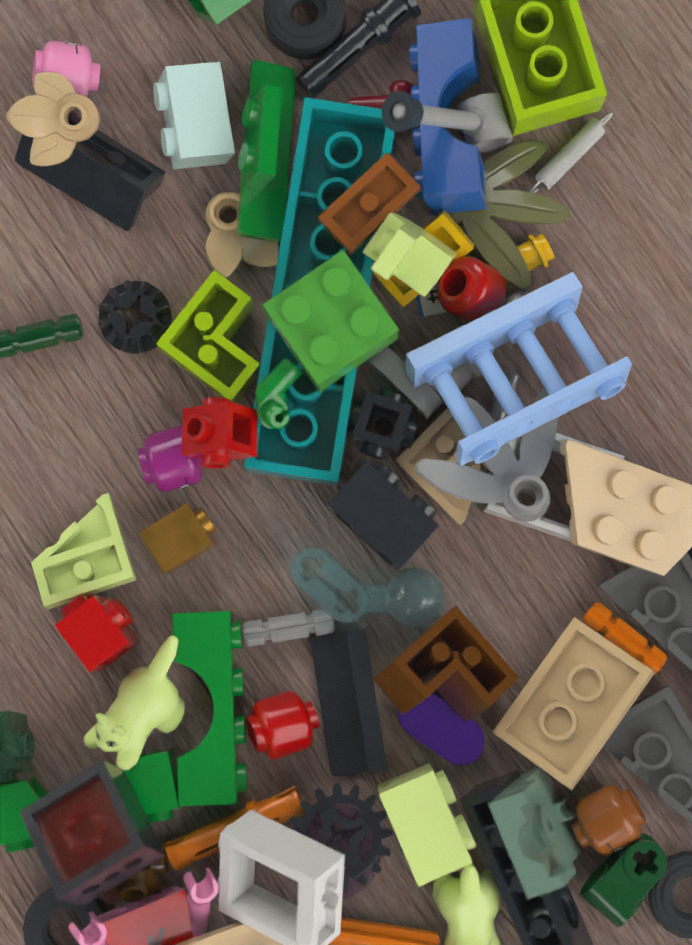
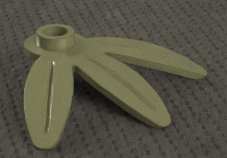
M541 140L527 141L509 146L483 163L485 170L486 209L448 213L458 226L464 225L470 240L474 243L477 251L485 261L497 269L503 278L521 289H525L531 284L528 267L512 239L490 218L524 224H557L565 222L570 218V212L566 207L545 196L519 190H496L519 177L543 157L548 146Z

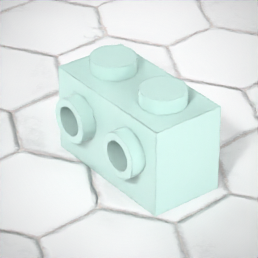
M209 62L165 66L158 79L159 82L154 83L153 87L157 111L163 110L166 128L161 129V145L164 156H171L173 170L227 164L235 154L221 63Z

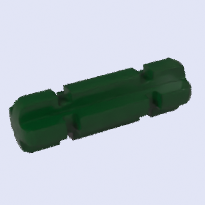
M69 314L59 317L57 322L49 319L16 327V332H12L9 329L0 331V358L17 355L18 350L26 353L59 345V340H64L66 343L80 340L83 338L81 320L77 314Z

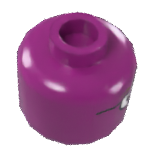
M182 425L149 434L145 438L144 447L138 449L139 461L147 485L154 483L156 488L162 492L195 485L202 479L201 460L182 456Z

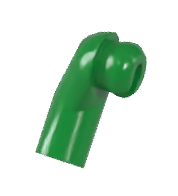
M284 358L260 382L255 390L257 417L263 426L276 430L285 427L290 419L285 391L302 375L301 371L287 358Z

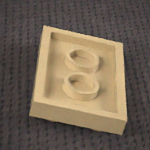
M574 617L492 733L567 788L573 790L652 678L654 672Z

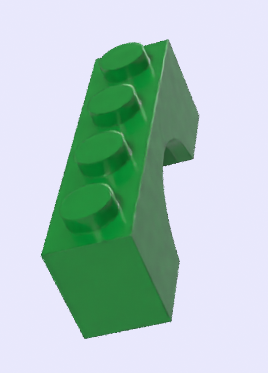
M233 611L172 613L173 636L178 638L174 662L191 668L202 677L211 692L214 705L213 721L206 737L197 747L177 758L179 806L237 804L240 799L239 792H247L248 790L247 763H238V744H246L245 715H237L236 696H244L243 668H235L234 649H242L243 645L241 620L233 621Z
M173 748L141 754L136 765L129 770L123 771H125L150 823L173 818V809L180 807L178 801V773ZM36 777L0 784V846H5L6 853L34 847L19 811L48 794ZM60 801L42 812L41 815L48 817L68 804Z

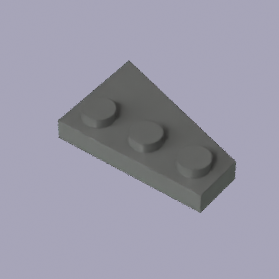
M688 553L665 576L656 575L630 566L596 585L692 673V560Z
M667 684L634 703L606 741L604 747L619 759L621 764L632 773H635L660 798L692 824V722L671 687Z

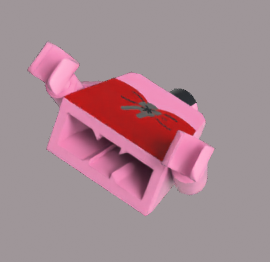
M210 868L205 870L206 877L199 883H196L192 873L188 872L183 877L189 891L187 895L185 889L172 885L163 889V893L149 895L141 901L130 902L98 916L93 911H90L88 914L91 919H89L90 924L88 927L79 930L73 922L69 925V931L80 945H175L206 933L210 918L211 900L218 893V883Z

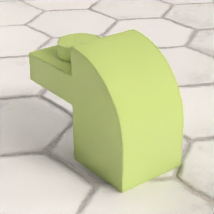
M392 212L389 213L363 250L364 254L375 261L371 268L373 271L386 280L395 275L423 297H426L458 254L420 226Z

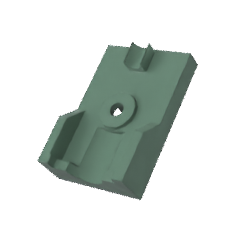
M539 766L525 771L488 804L528 899L565 887L576 873L572 862L581 853L568 820L576 816V813L570 812L566 807V799L569 796L559 799L549 774Z

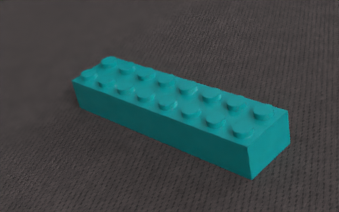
M304 98L272 298L342 250L347 254L371 289L373 270L371 268L375 261L364 254L363 250L375 233L350 255L318 222V216L387 152L392 156L396 131L388 129L384 124L381 114L382 109ZM268 320L257 386L284 358L291 361L301 371L302 375L285 391L287 408L290 412V419L285 427L278 430L267 428L262 425L258 418L257 457L245 459L244 468L249 473L339 487L358 367L319 393ZM255 397L253 409H256V410H257V408H256V397Z

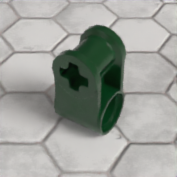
M642 833L638 841L610 854L606 861L595 869L586 880L579 896L616 927L624 925L634 915L644 897L665 873L667 868L665 852L651 836ZM636 851H640L643 854L647 853L651 860L645 865L641 862L636 863L632 856Z

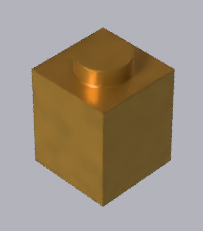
M185 503L141 531L139 535L165 574H171L216 545L210 535L217 531L203 507L194 511L190 504Z

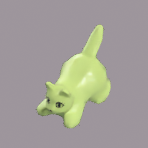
M171 635L166 639L148 667L141 666L133 669L122 679L117 699L111 704L106 714L98 713L95 715L97 718L96 725L83 738L85 746L88 748L98 747L104 752H116V765L121 770H129L137 764L147 737L154 728L167 734L175 730L182 721L185 703L179 696L176 686L167 675L177 652L178 638Z
M470 864L463 868L460 878H453L450 874L437 878L433 884L432 896L437 903V908L447 922L444 945H501L494 919L502 901L500 891L491 871L484 870L479 876L475 866Z

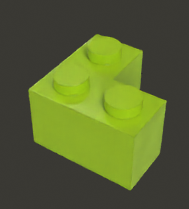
M213 270L156 345L164 355L221 398L230 399L232 403L239 404L259 377L260 363L230 341L255 309L252 298L217 271Z

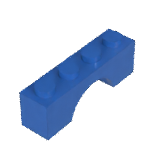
M471 18L416 25L417 43L410 44V61L413 72H418L419 85L411 87V96L420 101L422 105L450 109L454 100L464 90L480 82L478 38ZM420 125V128H414L413 144L417 157L422 156V171H415V181L420 185V191L416 195L418 200H425L430 214L437 215L443 210L447 213L486 209L485 170L478 147L457 140L443 127Z

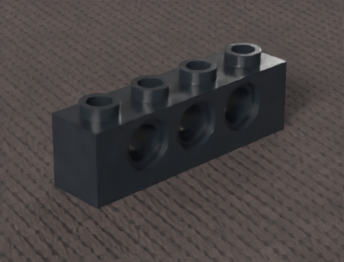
M515 770L477 784L460 801L522 945H594L568 884L565 887L530 899L526 896L488 805L520 777L519 771Z

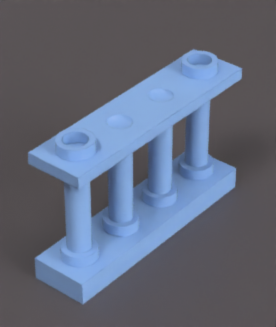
M574 272L406 354L405 374L413 387L416 388L426 382L429 385H435L465 436L457 444L456 460L460 467L472 460L476 464L485 462L500 451V446L597 397H600L601 400L609 399L622 391L626 386L625 383L632 366L628 356L608 366L574 313L577 310L583 288ZM549 321L559 323L591 375L566 386L534 335L536 328ZM509 341L512 344L517 343L549 394V396L527 407H524L492 354L495 348ZM468 361L470 364L477 365L507 414V417L484 429L450 375L454 368Z

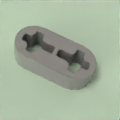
M388 346L365 361L396 393L407 398L406 403L412 405L413 409L425 419H428L443 403L441 397L427 383L416 388L413 387L405 374L406 363Z

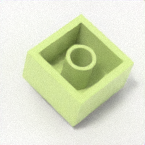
M430 763L378 785L379 796L418 887L473 863L468 850L475 848L476 844L463 815L460 814L453 817L448 805L457 800L443 770L434 773Z

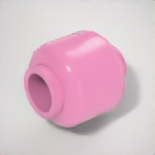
M52 40L44 45L42 51L35 50L32 87H34L35 74L55 72L70 80L76 94H82L87 97L89 90H98L100 63L92 62V55L87 46Z

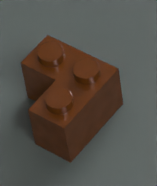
M455 605L429 626L372 679L403 715L426 700L437 689L461 718L467 722L490 707L519 677Z

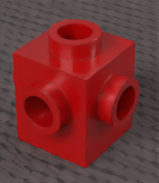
M221 397L205 398L200 406L183 408L182 456L201 460V467L208 469H225L230 467V461L257 457V410L232 403L230 399Z

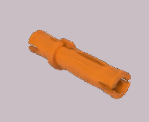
M294 785L268 799L266 798L259 802L255 799L245 804L246 808L234 814L218 819L184 836L165 842L168 859L174 870L178 871L195 861L220 852L218 846L220 832L249 810L255 811L279 824L291 820V817L303 816L306 813L299 804L303 799Z

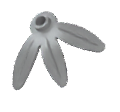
M545 387L539 391L533 403L549 396ZM465 397L483 429L496 423L477 401L470 397ZM558 417L521 436L519 460L516 459L509 443L500 446V451L495 456L482 462L492 476L466 465L460 467L458 463L436 459L417 461L415 464L416 473L436 489L455 498L478 503H503L505 510L513 518L523 522L535 521L546 513L550 505V492L540 478L545 471L553 450ZM523 493L528 494L533 498L534 504L531 506L522 505L519 503L517 496Z

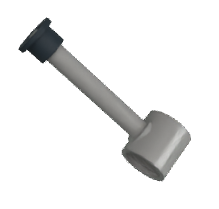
M396 91L388 95L382 105L381 114L383 122L392 131L402 132L419 124L459 129L463 131L466 144L477 146L480 153L501 148L513 140L501 94L486 93L471 97L458 104L457 110L422 105L420 101L402 91Z

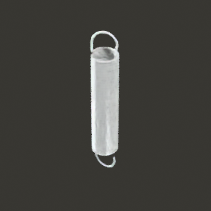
M609 113L600 121L596 118H591L555 157L536 174L538 182L530 192L536 193L539 189L537 188L534 192L533 190L539 184L546 190H550L569 171L573 164L577 163L581 156L605 134V130L601 125H604L612 117L613 113Z

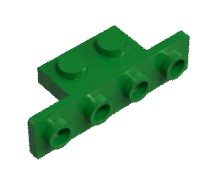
M254 60L250 65L248 95L242 113V125L245 127L244 144L240 150L238 167L241 170L237 234L278 243L282 238L286 213L296 71L290 67Z

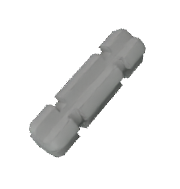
M328 608L313 610L310 615H306V612L271 617L268 618V622H262V619L247 621L243 624L244 641L250 647L266 644L267 640H272V643L310 637L309 633L316 632V636L335 631L333 612Z

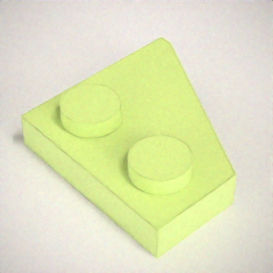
M109 493L101 495L96 500L97 505L78 523L74 521L61 534L59 541L55 545L47 547L31 562L43 606L49 610L70 603L82 594L87 597L137 580L113 499Z

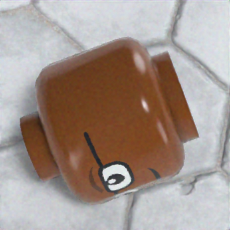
M610 784L577 802L576 815L578 819L571 822V825L583 848L592 846L599 854L608 856L638 841L642 835L641 825L647 821L633 792L629 788L623 791L617 785Z

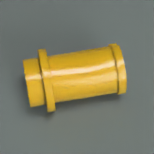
M533 234L528 235V241L517 246L528 270L531 271L539 266H542L544 269L549 266L548 261L555 258L547 239L543 234L536 237ZM505 279V284H509L510 282Z

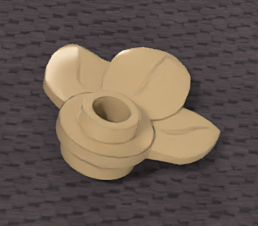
M55 72L37 73L34 77L36 95L26 96L16 101L7 112L6 119L14 129L27 137L33 138L30 163L36 166H51L67 160L72 155L77 142L85 141L94 135L100 123V114L96 104L90 98L82 94H76L70 80L63 75ZM74 109H80L82 113L81 121L77 125H70L68 122L69 113Z
M223 192L214 196L208 203L205 212L206 221L211 230L205 244L207 257L214 269L225 278L233 274L241 260L248 265L258 268H271L277 265L279 256L278 243L238 235V215L232 223H224L220 219L222 212L227 209H232L238 214L239 194L234 192Z

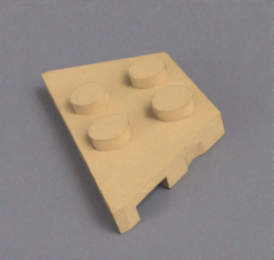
M562 439L560 453L565 455L568 484H564L566 502L571 509L569 526L572 545L644 571L665 576L692 547V485L578 442Z

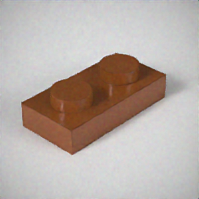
M387 152L318 216V222L352 255L377 232L389 213H397L420 191V185Z

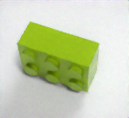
M474 0L473 12L498 92L501 94L512 136L600 111L606 99L607 91L578 0Z

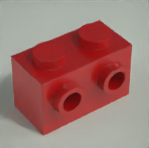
M82 594L60 611L65 618L54 625L89 672L104 670L141 642L129 626L134 621L132 615L118 598L113 600L103 596L89 595L86 597Z

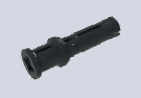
M381 0L372 9L366 7L361 11L359 16L360 22L331 45L314 62L295 75L297 81L313 99L316 98L331 82L349 69L377 43L379 45L389 43L392 40L391 34L411 17L417 19L422 14L419 5L415 0Z

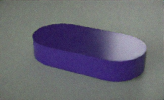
M434 693L404 715L398 709V718L402 728L409 735L447 761L457 765H466L474 762L483 752L485 738L480 726L472 719L465 722L450 704Z

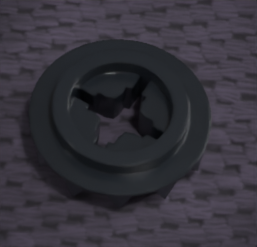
M126 280L115 288H110L104 300L99 304L98 325L104 338L111 346L125 353L140 354L156 348V343L172 323V312L167 298L161 290L147 281ZM139 299H141L142 314L153 322H136L134 328H131L129 335H127L129 331L127 328L128 321L117 311H124V309L132 310L134 305L138 304Z

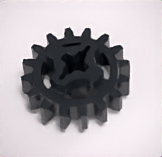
M334 783L331 796H327L321 788L315 790V797L318 802L314 805L303 799L299 804L306 813L304 818L291 817L290 823L300 828V834L308 837L310 824L314 816L319 812L323 821V828L320 837L314 839V841L321 844L325 843L333 834L331 825L339 823L342 829L348 827L352 829L358 825L362 826L349 838V848L343 849L339 843L326 845L345 855L344 866L346 869H344L343 891L348 888L349 878L355 877L357 882L363 886L367 883L365 870L369 868L378 874L382 871V867L376 860V857L378 855L390 856L391 849L381 844L382 838H388L393 835V829L381 828L380 822L388 814L386 810L374 812L371 808L377 798L374 794L363 801L358 798L360 786L354 785L349 795L343 794L340 783ZM335 803L353 805L364 814L355 819L341 815ZM373 830L372 848L367 857L362 860L357 849L360 838Z

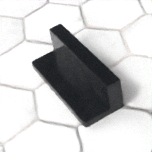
M69 113V124L77 125L81 119ZM98 129L89 139L77 142L72 155L59 164L51 166L31 164L30 151L33 138L27 137L22 134L15 155V162L125 231H129L134 226L143 201L161 186L166 173Z
M365 628L312 637L310 640L332 776L336 777L367 771L369 774L388 772Z

